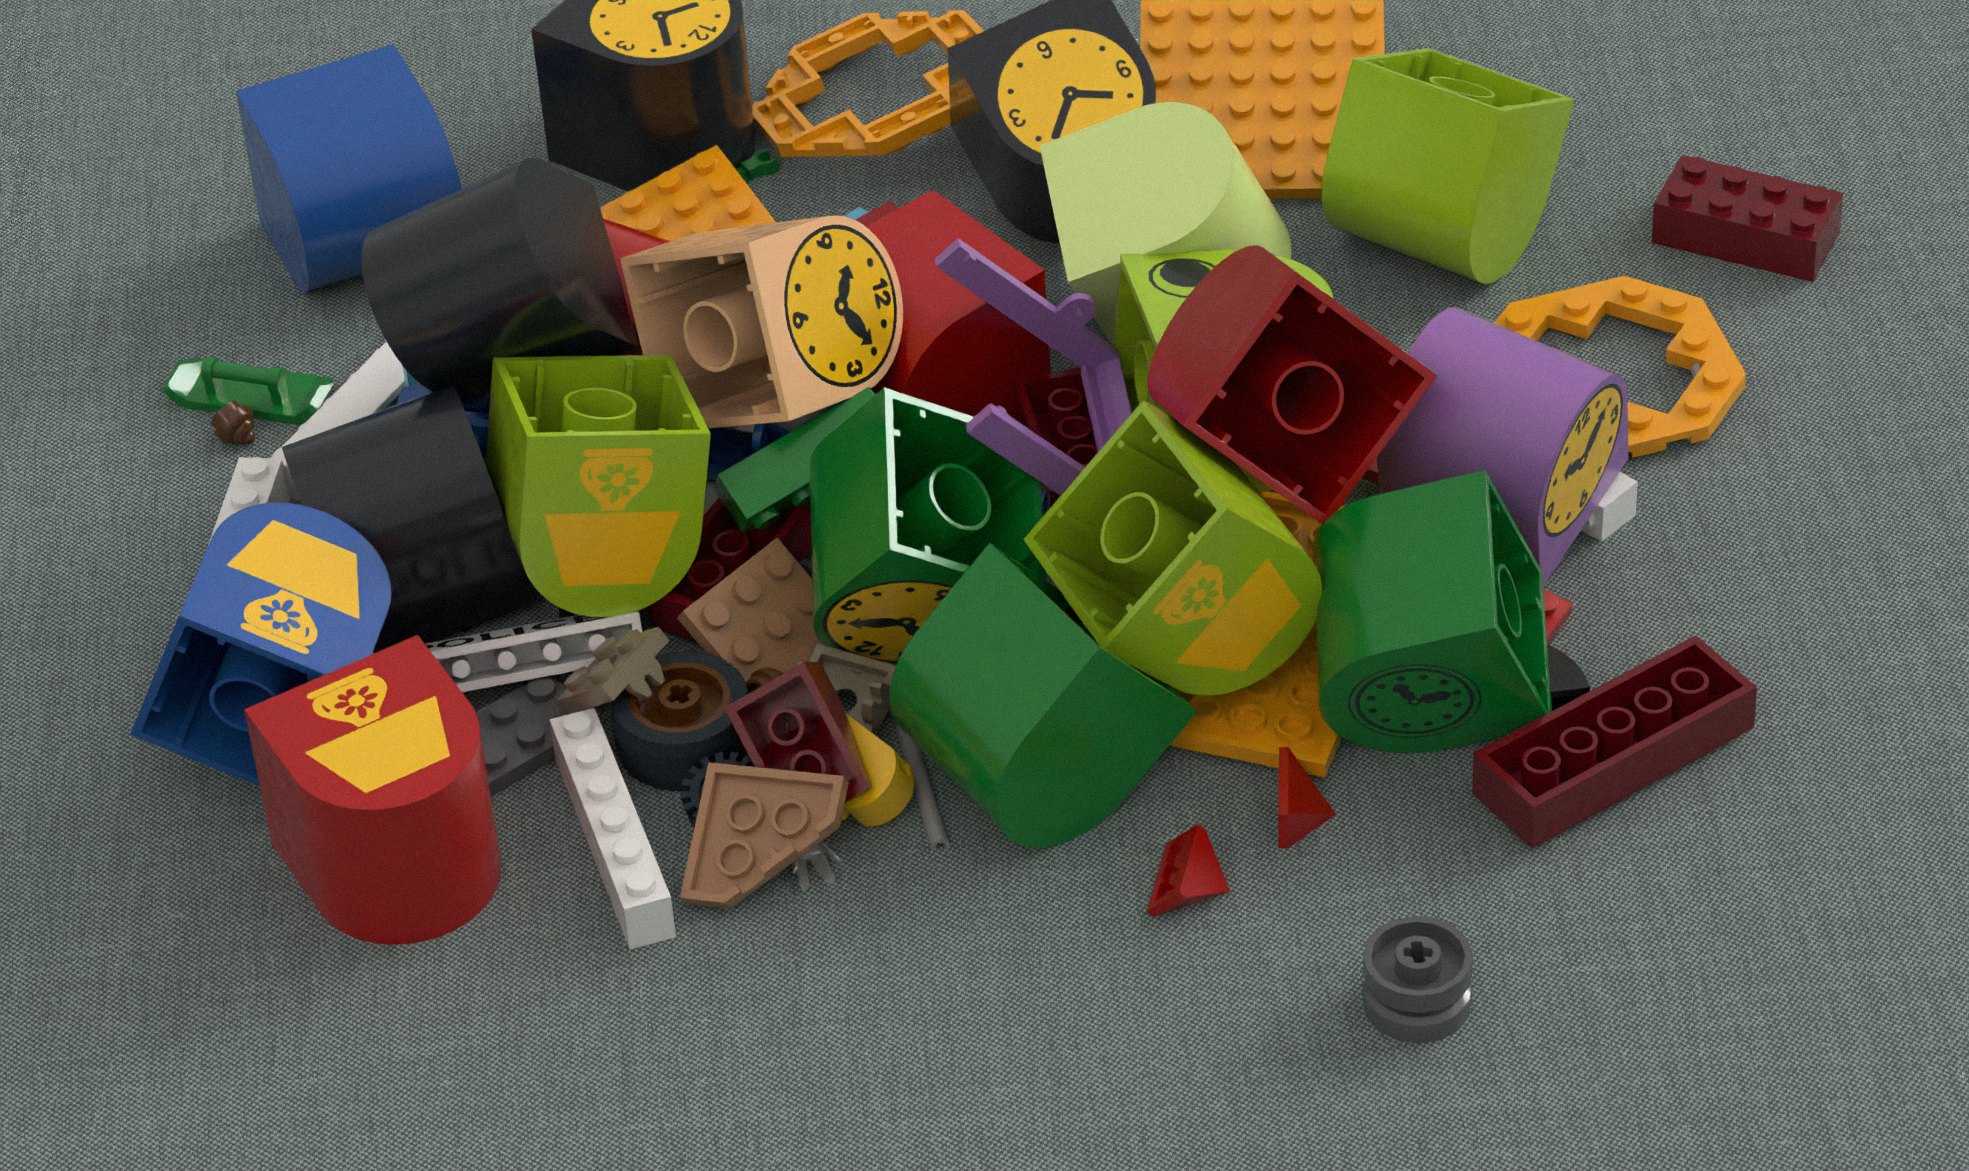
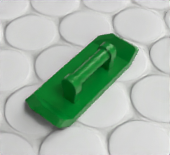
M205 357L204 359L190 358L179 360L176 363L162 390L169 398L183 408L217 413L226 404L236 400L241 406L247 405L252 410V418L301 425L319 410L333 385V378L289 372L281 367L272 366L269 369L221 362L218 358Z

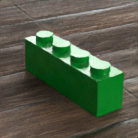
M870 387L717 475L714 491L743 534L754 527L758 531L766 529L780 518L781 515L779 513L793 504L796 508H801L810 503L809 463L813 450L827 435L875 396Z

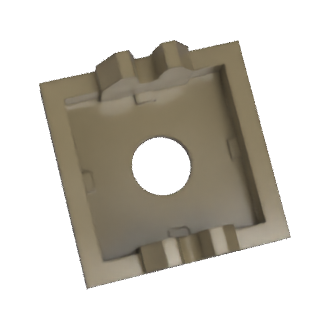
M659 627L643 632L635 629L626 634L622 639L616 640L614 637L605 640L592 654L596 659L587 668L584 666L568 677L564 683L567 689L555 702L568 715L588 708H595L601 712L607 711L611 707L610 702L614 701L624 689L641 699L649 698L652 692L645 682V678L654 686L661 685L665 681L661 665L655 656L670 640Z
M817 643L809 662H821L837 693L851 691L857 696L855 707L851 711L846 712V714L877 736L890 708V685L896 665ZM798 660L796 666H798L799 664H801V663H803V662H808V661Z

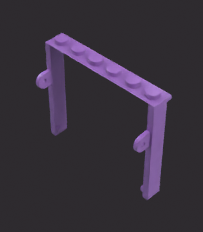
M957 238L935 258L936 267L1081 367V378L1097 451L1099 452L1132 412L1118 350L1084 326L1096 313L1093 298L1084 293H1076L1068 296L1056 307ZM990 403L966 424L968 434L1059 495L1065 492L1085 468L1007 415L1006 409L1000 405L996 407Z

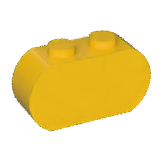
M847 715L873 788L845 803L841 820L845 821L850 815L865 827L882 825L898 816L909 803L915 785L913 768L893 748Z

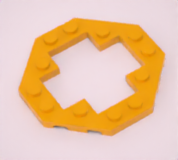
M949 10L947 14L936 18H930L928 11L899 12L896 16L897 19H881L879 13H863L792 47L787 55L789 63L786 68L777 69L765 87L767 92L765 99L756 101L752 106L754 125L781 157L882 156L890 152L901 151L909 143L923 136L936 134L950 124L948 63L922 75L926 88L931 94L866 125H863L849 109L812 126L795 105L805 104L811 101L815 95L826 91L822 79L817 72L828 71L836 63L853 55L864 54L878 43L884 42L898 57L902 54L913 53L921 45L933 40L948 55L949 47L984 30L965 10Z
M1621 276L1512 302L1507 305L1494 322L1536 341H1539L1548 328L1588 339L1605 314L1676 334L1666 349V363L1692 370V365L1696 362L1700 364V370L1669 414L1631 402L1627 403L1628 452L1632 458L1667 450V443L1681 439H1688L1691 444L1709 440L1746 387V373L1703 298L1639 279Z

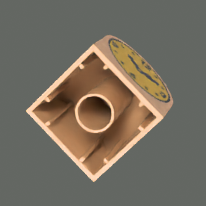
M824 216L699 232L620 258L642 354L672 355L708 428L791 421L851 398L867 387L872 388L884 377L899 347L903 325V302L900 283L893 262L883 244L867 227L845 216Z

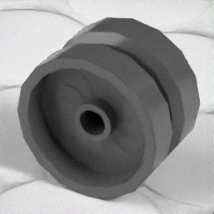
M1422 916L1394 919L1377 928L1366 941L1363 954V1007L1371 1024L1380 1033L1393 1039L1419 1044L1442 1040L1457 1032L1469 1018L1472 1003L1471 977L1473 972V953L1468 939L1455 926L1437 918Z

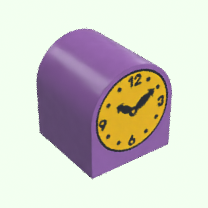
M1456 307L1445 309L1429 322L1408 352L1409 355L1438 376L1377 457L1380 494L1486 470L1542 570L1544 587L1629 459L1626 383L1621 376L1469 312Z

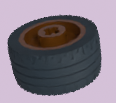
M675 651L674 653L668 652L663 655H657L655 658L661 665L665 681L661 685L654 686L645 678V682L648 684L652 695L649 698L641 699L624 689L612 701V725L615 746L620 761L625 770L634 779H638L639 782L645 783L647 786L664 791L682 792L684 791L681 785L683 779L691 780L688 773L691 767L695 766L699 770L703 768L700 762L701 759L708 757L710 763L715 762V753L720 752L724 753L726 760H729L731 752L739 753L742 760L745 756L749 757L724 707L749 694L745 680L732 664L727 663L724 659H720V657L712 656V654H704V652Z

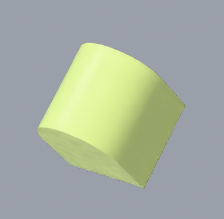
M1180 102L1149 104L1040 145L1068 283L1075 293H1084L1093 298L1096 307V313L1093 318L1113 346L1120 254H1161L1200 250L1242 249L1247 246L1258 245L1272 254L1291 259L1290 236L1280 215L1222 124L1213 115L1197 106Z

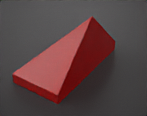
M1279 747L1278 840L1279 848H1289L1336 814L1289 747Z
M1200 824L1166 843L1147 908V912L1153 917L1230 892L1206 829Z

